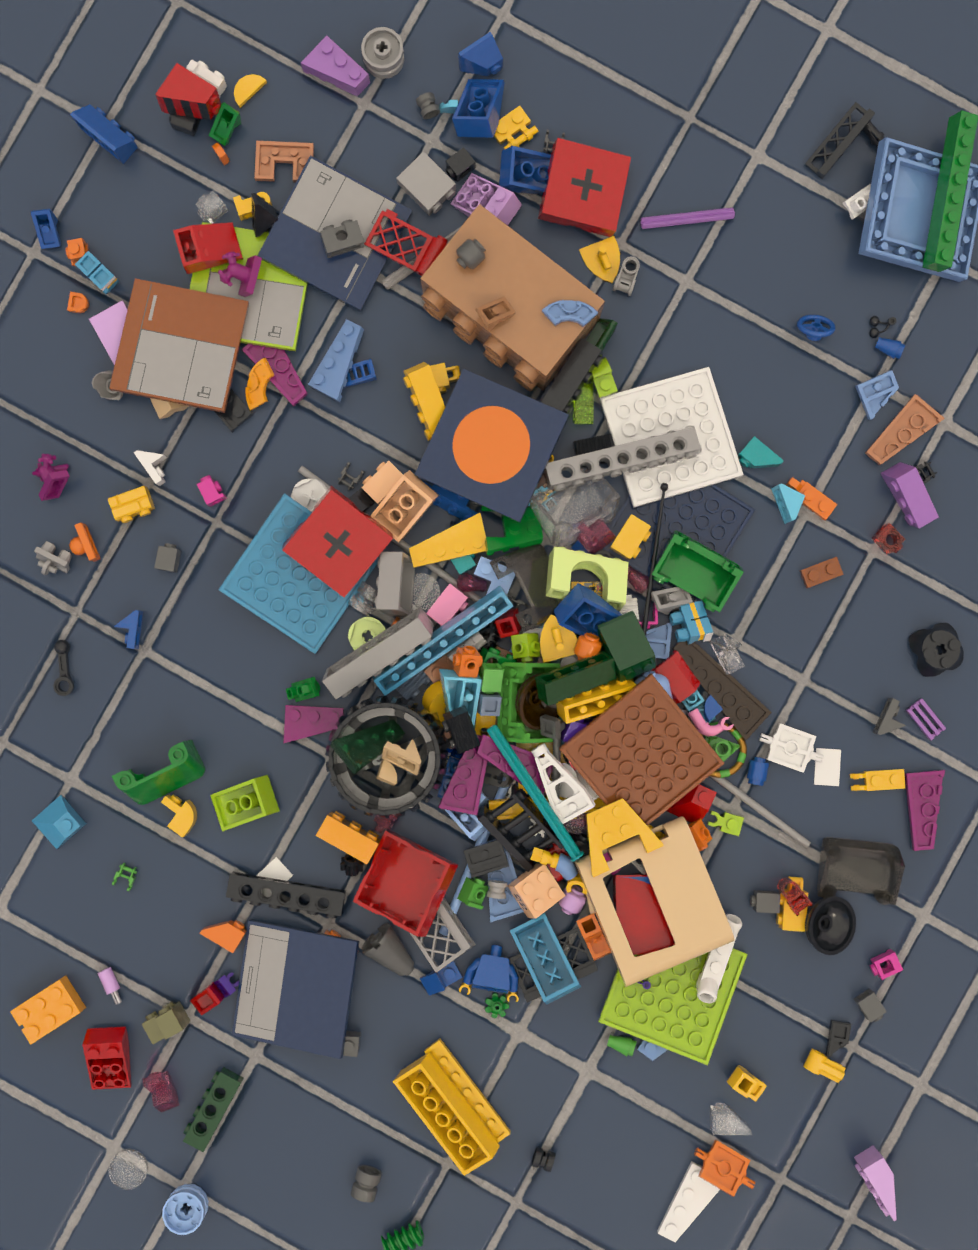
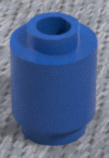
M754 757V760H750L747 774L749 784L764 785L769 763L765 762V758Z

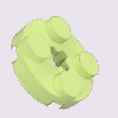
M373 617L358 619L351 625L348 632L351 646L356 650L366 643L365 637H362L363 633H367L369 630L374 638L386 630L385 626Z

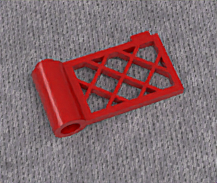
M389 209L386 212L382 210L364 245L423 276L446 247L448 240L440 235L433 237L398 219V214ZM383 218L390 219L393 227L382 230L381 222ZM407 228L410 236L399 239L396 229ZM394 230L397 240L386 243L384 233ZM382 235L384 244L379 246L371 244L374 236ZM422 236L427 239L423 246L416 248L413 238ZM411 239L414 249L403 252L400 242ZM398 243L401 253L390 254L387 246ZM415 252L417 259L414 265L406 262L404 255Z

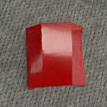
M675 650L673 651L674 654L651 671L662 674L669 680L672 698L678 704L697 690L700 681L695 677L679 652Z

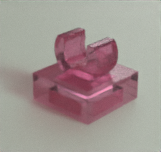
M377 814L373 820L378 823L375 830L379 833H382L384 828L390 831L398 817L390 814L389 818H380V815Z

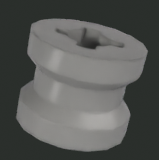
M489 880L488 885L490 889L487 892V897L506 899L505 888L507 887V882Z

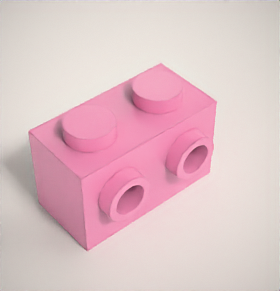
M449 584L426 614L442 626L453 619L459 611L463 612L468 607L469 603L467 601L469 598L452 584Z

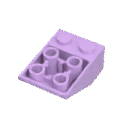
M471 173L451 202L453 207L468 217L480 204L507 226L522 206L514 192Z
M873 1145L854 1157L857 1162L854 1166L864 1179V1183L873 1194L876 1203L885 1216L890 1215L893 1221H896L894 1174L883 1156Z

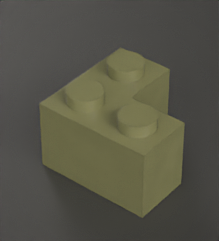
M171 1001L164 1005L158 1013L153 1011L145 1016L146 1020L142 1023V1026L151 1043L155 1044L164 1038L166 1040L182 1031L190 1023V1019L180 1001L175 1004Z

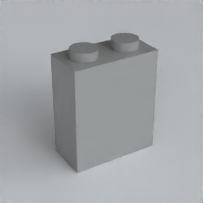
M424 151L396 178L397 184L429 216L432 213H437L442 208V203L446 199L450 200L456 194V183Z

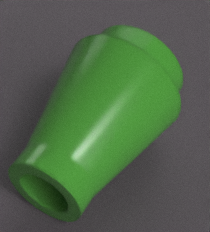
M610 1035L607 1046L625 1056H633L637 1041L632 1040L630 1037Z

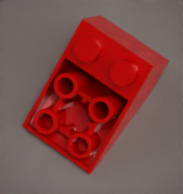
M233 222L191 225L173 230L181 261L187 274L229 263L228 259H222V256L228 252L240 253L239 257H235L236 261L243 259Z
M126 1027L87 1029L82 1045L92 1090L131 1088L130 1051Z

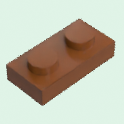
M837 557L800 570L806 588L844 575Z

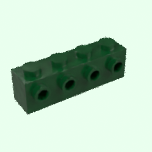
M602 651L595 656L581 659L535 677L538 698L548 706L554 705L561 700L572 698L579 693L590 691L594 687L605 685L615 680L614 658Z

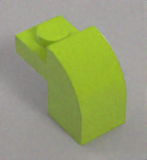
M604 357L598 368L595 366L591 372L593 374L591 383H594L599 399L618 392L611 367L606 357Z

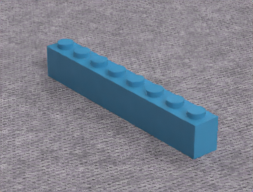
M498 586L435 630L432 634V639L423 646L421 644L418 645L413 653L408 656L403 655L395 665L391 667L388 665L383 668L384 671L380 675L373 676L374 682L384 695L389 694L514 607L502 587Z

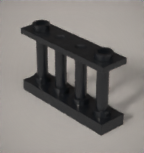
M515 784L511 788L510 799L493 811L489 810L485 805L478 811L480 823L527 872L534 868V861L531 860L534 847L531 850H526L522 843L539 831L543 830L549 837L536 845V848L544 850L553 843L560 849L564 848L542 813L527 798L525 791L519 789ZM516 803L524 809L523 812L506 824L501 823L497 819L499 815ZM529 816L537 823L518 837H514L509 831Z

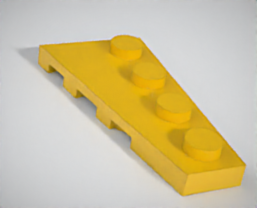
M481 513L409 548L413 568L486 552V535Z

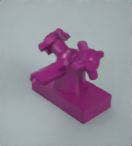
M228 252L222 256V259H228L229 265L227 269L218 271L220 281L231 287L233 284L230 279L232 277L241 281L238 295L243 297L253 295L262 258L256 255L247 258L246 265L244 266L236 262L235 257H239L240 253Z
M44 453L38 459V462H43V465L38 463V468L32 472V475H36L44 482L39 492L41 501L59 498L70 477L67 472L68 464L52 466L51 464H53V460H56V456Z

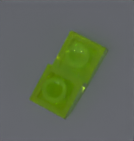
M584 383L581 388L582 393L578 400H573L574 424H593L594 420L593 384Z

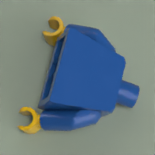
M491 945L490 955L482 954L481 958L475 959L466 970L463 983L460 985V993L463 987L468 988L467 995L470 994L472 988L505 993L507 994L508 1002L510 996H516L515 1001L518 1002V975L514 966L509 963V959L501 957L503 947Z

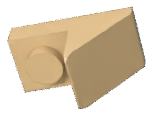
M413 739L406 750L388 741L383 748L382 759L415 775L419 774L422 761Z

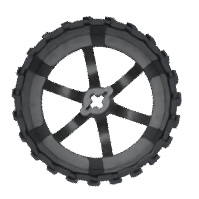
M387 695L377 696L376 703L371 698L361 701V708L357 705L352 706L347 710L348 717L341 716L336 722L338 729H332L328 738L331 744L326 747L325 755L329 756V761L326 762L327 772L330 771L332 787L336 786L339 791L338 796L342 800L346 799L352 809L363 810L367 816L379 814L380 818H389L390 814H396V817L405 816V811L411 809L412 812L420 809L418 803L421 800L428 803L433 798L429 792L432 788L437 791L439 790L442 782L437 780L438 776H445L447 767L442 766V761L448 760V750L442 749V745L447 742L444 734L439 736L437 730L441 726L438 721L431 722L428 718L431 713L424 708L422 711L416 709L418 703L412 700L404 704L403 697L393 696L392 701L388 700ZM377 716H389L385 744L387 741L395 744L397 717L413 724L422 734V736L413 739L416 747L423 743L427 744L428 764L425 774L419 771V774L415 775L403 769L416 778L419 784L408 793L398 797L389 798L391 785L383 782L381 796L376 797L363 791L352 779L353 776L380 765L383 760L382 753L385 744L382 745L358 728L365 721ZM351 736H356L375 750L376 757L348 770L346 750ZM411 741L399 746L406 750Z

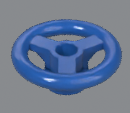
M806 315L797 322L798 329L812 341H819L822 337L832 335L836 328L833 321L820 315ZM814 320L811 324H803L806 321ZM820 322L827 324L830 327V329H827L826 327L822 326Z

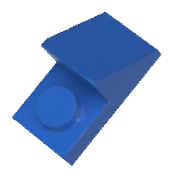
M49 208L31 211L41 249L60 247L61 241L56 227L58 219Z
M133 611L114 626L129 629V632L125 635L126 648L139 649L143 611Z
M452 961L437 973L433 970L420 977V980L428 995L444 991L448 985L463 978L455 961Z

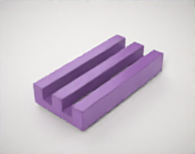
M922 698L906 709V712L929 740H933L935 736H938L941 731L946 729ZM919 704L927 712V714L931 717L935 724L939 727L938 729L933 725V723L920 709V707L918 706ZM914 708L923 718V720L927 723V725L931 728L933 733H930L928 729L923 725V723L919 720V718L915 715V713L912 711Z

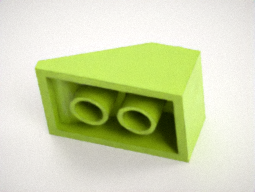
M268 775L251 779L210 795L222 831L280 811Z

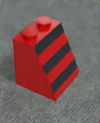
M176 63L155 94L161 111L173 115L211 120L214 115L218 114L221 107L217 88Z

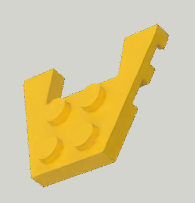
M623 798L586 814L592 877L610 870L602 850L633 836L639 835L646 853L664 846Z

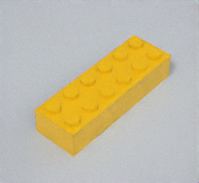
M429 1052L399 1072L393 1083L464 1176L493 1159L500 1145Z

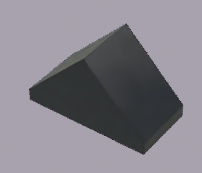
M251 193L252 227L255 237H260L278 218L274 207L256 193Z

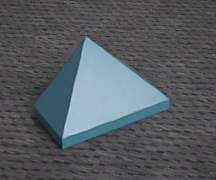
M784 484L771 488L784 524L796 520L805 495Z

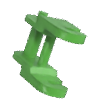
M123 863L119 866L120 870L116 871L112 885L116 884L118 877H124L129 879L130 883L127 891L130 892L136 879L134 874H137V867L132 869L125 866L126 863ZM123 870L130 872V877L122 874Z

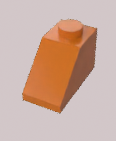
M230 920L204 927L199 934L234 953L245 936L247 929L244 928L245 925L240 921Z

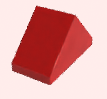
M213 981L193 997L190 1002L202 1016L221 1003L225 997Z

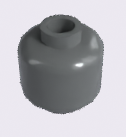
M467 239L456 250V254L459 257L456 261L464 269L466 267L475 269L485 259L484 252L486 249L476 239Z

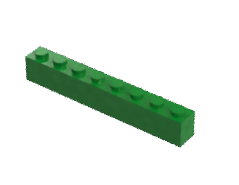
M963 110L952 115L948 120L922 267L937 272L949 269L953 264L978 122V115Z

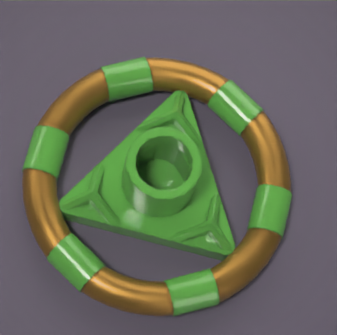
M718 722L709 723L710 726L718 724ZM734 726L727 731L734 736L739 745L716 736L708 737L702 735L723 762L740 748L737 762L729 769L713 772L710 775L711 777H730L745 762L747 755L746 742Z

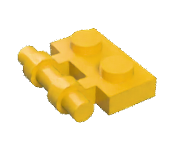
M518 106L499 120L494 137L500 145L507 141L508 144L503 147L505 150L511 146L519 147L525 141H530L539 131L536 126L530 129L526 127L531 123V120L521 106ZM520 131L522 135L514 139L512 136Z

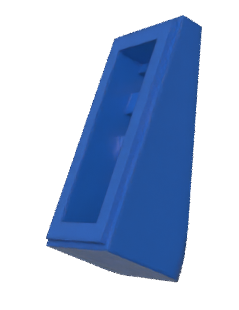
M372 359L353 364L347 374L348 382L343 388L377 380ZM364 367H368L369 375L367 376L365 375ZM357 369L361 371V378H358ZM349 371H353L354 380H351Z

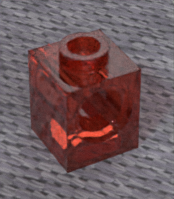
M890 523L885 524L871 537L886 554L897 553L903 547L902 543L906 540ZM887 535L893 538L892 545L886 542Z

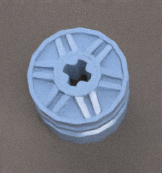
M184 1184L177 1187L171 1193L163 1207L162 1213L164 1224L171 1232L177 1235H187L194 1232L201 1225L209 1205L205 1191L195 1184ZM185 1203H187L188 1206H191L189 1210L186 1206L184 1207Z

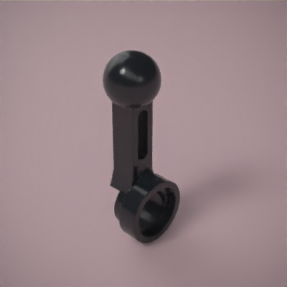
M58 640L54 645V649L58 653L60 677L55 680L53 687L58 695L66 696L74 690V682L69 673L68 662L70 644L66 640ZM61 681L69 683L68 691L60 688Z

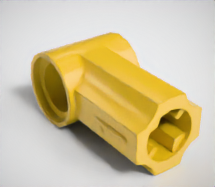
M811 1049L803 1065L804 1068L812 1073L821 1074L837 1083L843 1079L846 1069L815 1049Z

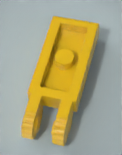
M904 769L864 771V773L850 774L851 779L864 778L865 785L857 784L851 786L852 791L905 789Z

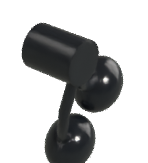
M872 316L870 319L872 326H877L879 323L888 324V326L880 332L877 328H872L869 332L870 336L876 338L879 333L886 331L890 325H894L896 318L891 317L887 323L879 321L877 316Z

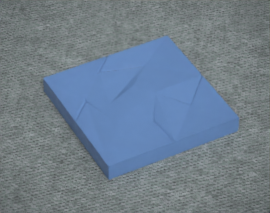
M888 137L880 140L858 254L957 282L967 280L978 223V165L970 163L952 267L941 272L929 270L922 267L942 154Z

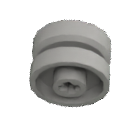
M378 27L365 35L361 49L367 71L380 79L391 78L397 75L403 68L405 61L403 43L399 34L390 28Z

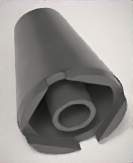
M389 923L381 925L377 928L379 932L376 935L372 933L362 946V953L401 977L410 975L414 970V961Z

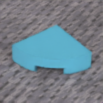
M449 100L447 104L442 102L439 106L440 113L454 114L458 106V100Z

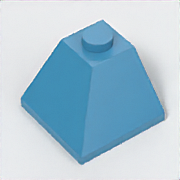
M62 795L32 820L56 849L60 848L87 824Z

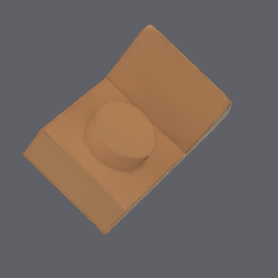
M505 297L480 306L475 310L489 331L499 322L515 314V311Z

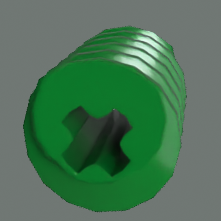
M416 1220V1227L408 1223L409 1230L401 1226V1233L394 1229V1236L387 1232V1239H384L381 1235L384 1250H409V1247L414 1250L416 1249V1243L419 1247L423 1246L424 1233L419 1221Z

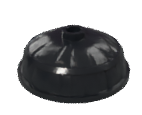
M830 896L817 901L809 909L805 919L806 936L813 947L822 954L835 955L845 950L851 943L856 930V916L850 903L837 896Z

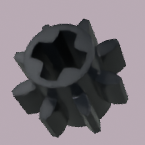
M349 854L341 857L340 870H345L346 876H356L359 872H363L364 863Z

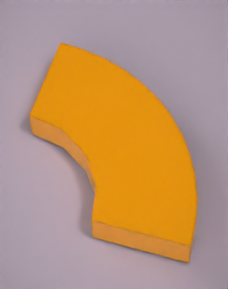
M266 358L258 361L249 373L245 394L250 410L268 402L266 386L274 376V373Z

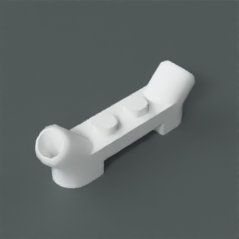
M726 914L734 939L736 940L737 934L742 927V921L736 915ZM735 941L708 953L702 973L699 974L696 983L697 997L702 1002L713 1003L716 1001L718 989Z

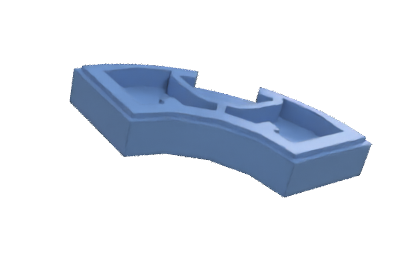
M572 300L556 301L541 311L554 326L561 322L571 321L584 327L598 315V312L590 305Z

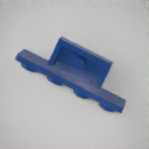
M424 482L439 495L432 503L433 505L439 506L450 515L456 516L462 521L478 514L467 507L470 500L435 484L431 486Z

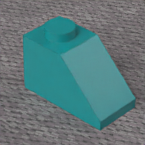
M755 436L737 455L739 462L744 467H750L751 469L776 467L784 461Z

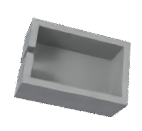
M381 552L378 559L379 577L376 579V586L378 588L377 596L375 597L376 610L388 616L405 617L412 612L415 568H413L412 559L404 552Z

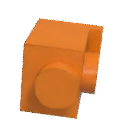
M83 238L67 240L66 255L71 260L72 266H76L75 263L89 251L88 244Z

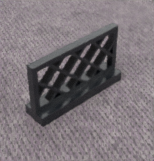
M579 927L557 936L559 942L564 944L563 950L566 945L577 949L573 960L568 959L572 962L571 967H573L574 963L579 965L573 968L577 979L598 971ZM576 932L580 938L578 947L567 943L569 935ZM566 937L565 942L560 941V939ZM581 942L585 950L580 948ZM578 951L585 952L590 961L584 964L576 962L575 959ZM520 953L509 958V961L516 970L518 982L528 1003L541 997L535 984L533 987L526 989L523 981L526 975L531 976V974L527 972V966L525 971L516 967L514 960L523 958Z

